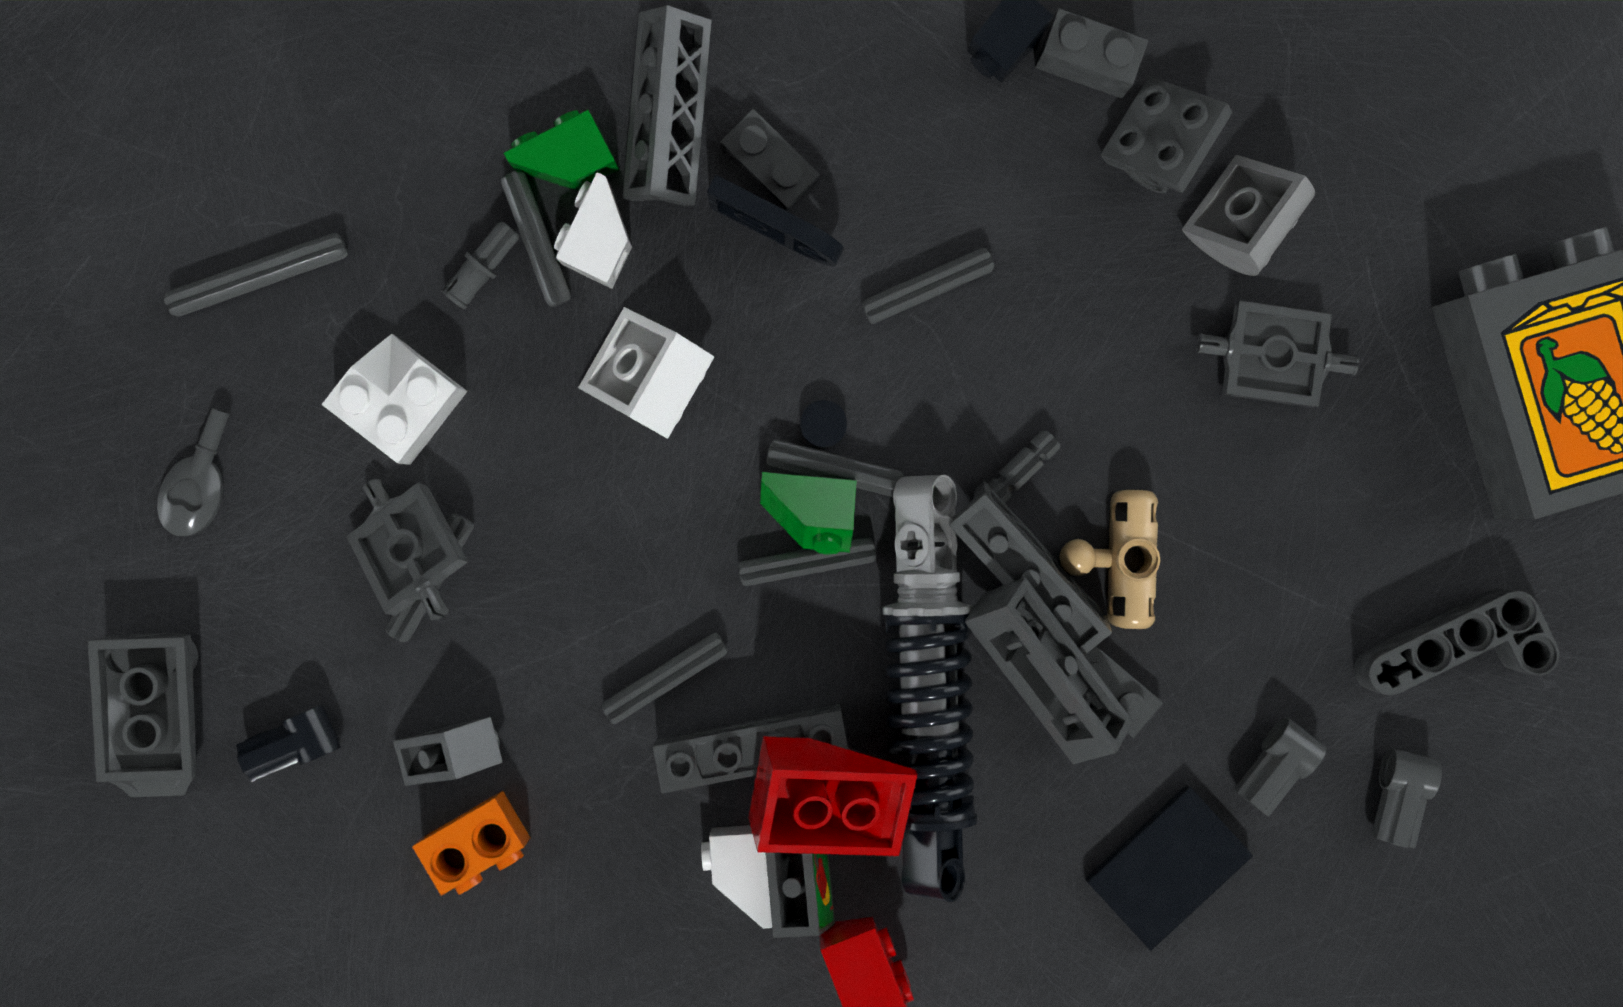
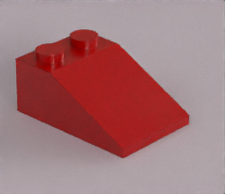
M763 736L748 817L757 852L899 856L917 779L916 770L811 738Z

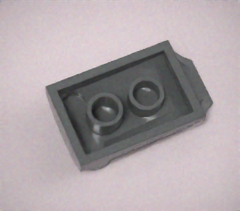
M181 633L124 634L88 640L96 782L112 783L122 789L129 797L186 795L188 786L196 777L193 670L198 662V651L196 645L191 640V635Z

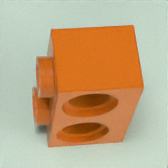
M502 790L425 835L412 848L441 896L454 888L458 895L480 883L483 880L480 873L496 864L500 871L524 856L521 849L524 848L531 838ZM485 825H499L506 834V842L502 845L490 843L485 837ZM454 848L459 850L465 859L464 867L457 869L449 866L444 859L445 849Z

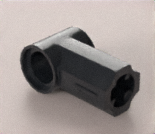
M323 705L282 721V726L270 731H264L236 745L238 763L242 772L250 778L251 782L299 762L300 765L308 763L341 748Z

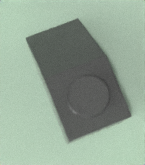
M491 717L464 721L393 741L405 786L455 780L503 763L499 750V736L493 728Z

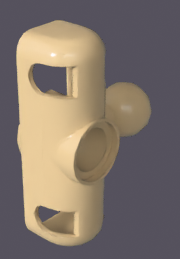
M1121 490L1113 494L1110 502L1109 549H1094L1087 541L1075 539L1066 543L1060 552L1061 566L1070 575L1082 576L1089 573L1094 567L1109 568L1107 615L1109 622L1115 627L1147 629L1155 621L1153 606L1154 599L1156 598V573L1161 560L1157 549L1158 522L1156 520V507L1158 498L1152 491ZM1118 502H1127V521H1116L1115 508ZM1133 546L1141 549L1145 559L1143 566L1137 572L1128 570L1124 561L1126 552ZM1114 596L1125 597L1124 616L1113 614Z

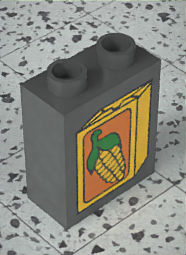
M1608 227L1547 245L1555 270L1525 279L1517 254L1458 271L1465 297L1431 307L1494 519L1535 520L1623 493V249L1614 251Z

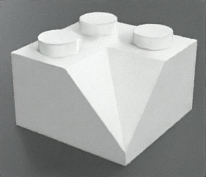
M391 334L350 367L322 405L395 462L411 465L467 391L394 334Z

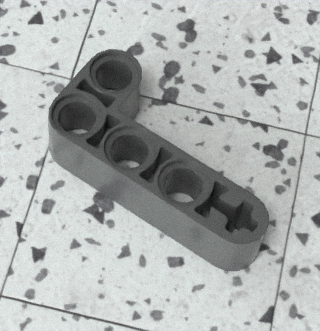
M1494 589L1363 652L1355 662L1354 674L1358 683L1364 688L1392 696L1400 694L1492 648L1495 649L1499 660L1506 668L1535 676L1546 675L1554 670L1559 662L1560 653L1544 616L1531 595L1521 591ZM1510 600L1513 604L1514 612L1511 619L1506 622L1502 616V607L1505 602ZM1466 620H1469L1472 625V635L1466 642H1463L1460 637V627ZM1427 640L1431 647V654L1425 662L1421 663L1417 655L1418 647ZM1531 642L1534 654L1532 659L1526 664L1522 656L1523 649L1526 644ZM1381 664L1390 665L1392 667L1387 668L1383 671ZM1382 673L1384 680H1378L1377 675Z

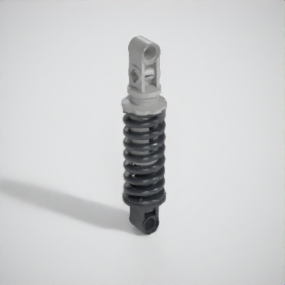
M947 475L904 476L897 481L893 492L897 573H894L893 576L894 583L899 586V589H897L899 597L898 602L883 607L886 633H900V638H891L886 642V650L888 652L900 653V663L888 665L886 674L890 678L901 679V689H891L887 692L888 702L901 703V714L890 715L887 719V725L891 729H902L903 734L909 735V739L889 741L888 751L891 754L897 755L909 754V764L899 765L915 769L917 773L902 841L903 869L901 879L903 888L908 895L954 902L960 897L965 885L962 829L972 827L978 822L974 808V795H968L974 789V781L970 775L963 772L971 767L974 762V756L970 750L962 747L971 741L973 730L970 725L961 720L970 716L973 711V705L968 699L958 696L969 691L972 686V679L968 674L957 671L968 666L972 660V655L968 649L957 646V644L966 641L971 635V630L964 621L972 611L973 605L957 601L956 584L960 582V572H957L956 561L958 543L956 533L949 526V520L955 515L957 491L953 480ZM918 542V547H908V543ZM934 542H944L945 545L935 547Z

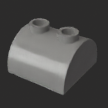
M1235 155L1182 228V231L1197 247L1216 261L1239 273L1256 276L1268 264L1272 254L1288 232L1296 225L1299 217L1314 198L1315 190L1305 175Z

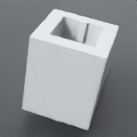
M597 172L592 183L585 181L579 190L575 200V207L579 208L572 225L565 223L561 228L555 241L554 249L559 251L556 259L563 266L612 289L632 249V245L611 185L606 176Z

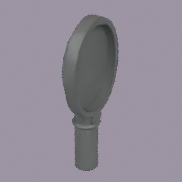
M211 408L199 443L195 446L194 456L182 459L175 464L162 482L157 500L158 516L163 527L173 535L192 536L200 533L209 526L220 509L224 483L218 466L212 461L218 453L217 448L230 416L225 411Z

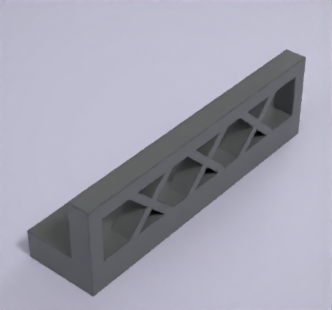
M668 5L639 13L622 199L635 202L661 200L686 207L695 206L712 21L710 19ZM681 25L695 29L693 49L688 53L679 40ZM681 70H683L690 82L689 95L684 100L675 87L676 75ZM677 117H679L686 129L685 142L680 146L677 145L671 134L672 122ZM674 163L682 175L680 192L666 189L668 169Z
M985 481L974 489V499L949 520V526L1003 585L1026 577L1085 656L1112 634L1107 614L1076 580L1064 570L1055 557ZM1026 605L1024 608H1025V609L1036 619V621L1043 627V625L1040 623V621L1035 617V615L1032 613V611H1031V610L1029 609V607Z

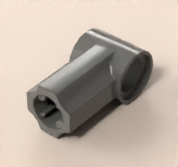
M1289 717L1281 719L1269 731L1262 743L1261 748L1263 752L1233 789L1268 817L1298 779H1304L1314 772L1322 762L1327 750L1324 744Z
M1389 748L1386 751L1379 770V783L1383 791L1371 836L1393 845L1416 848L1427 800H1432L1435 797L1441 784L1442 766L1438 759L1394 748Z

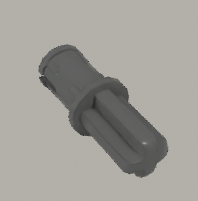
M504 222L497 223L473 254L468 251L464 256L467 259L456 274L441 289V292L456 305L466 309L490 277L492 279L497 277L493 270L518 241V233Z

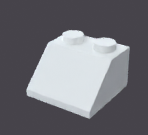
M624 307L578 388L668 439L675 425L680 421L683 411L699 383L704 379L714 356L680 334Z

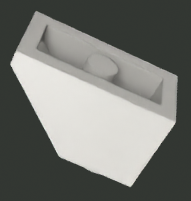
M751 825L711 828L709 842L701 843L703 871L711 870L712 884L763 929L772 928L766 855L764 852H757Z

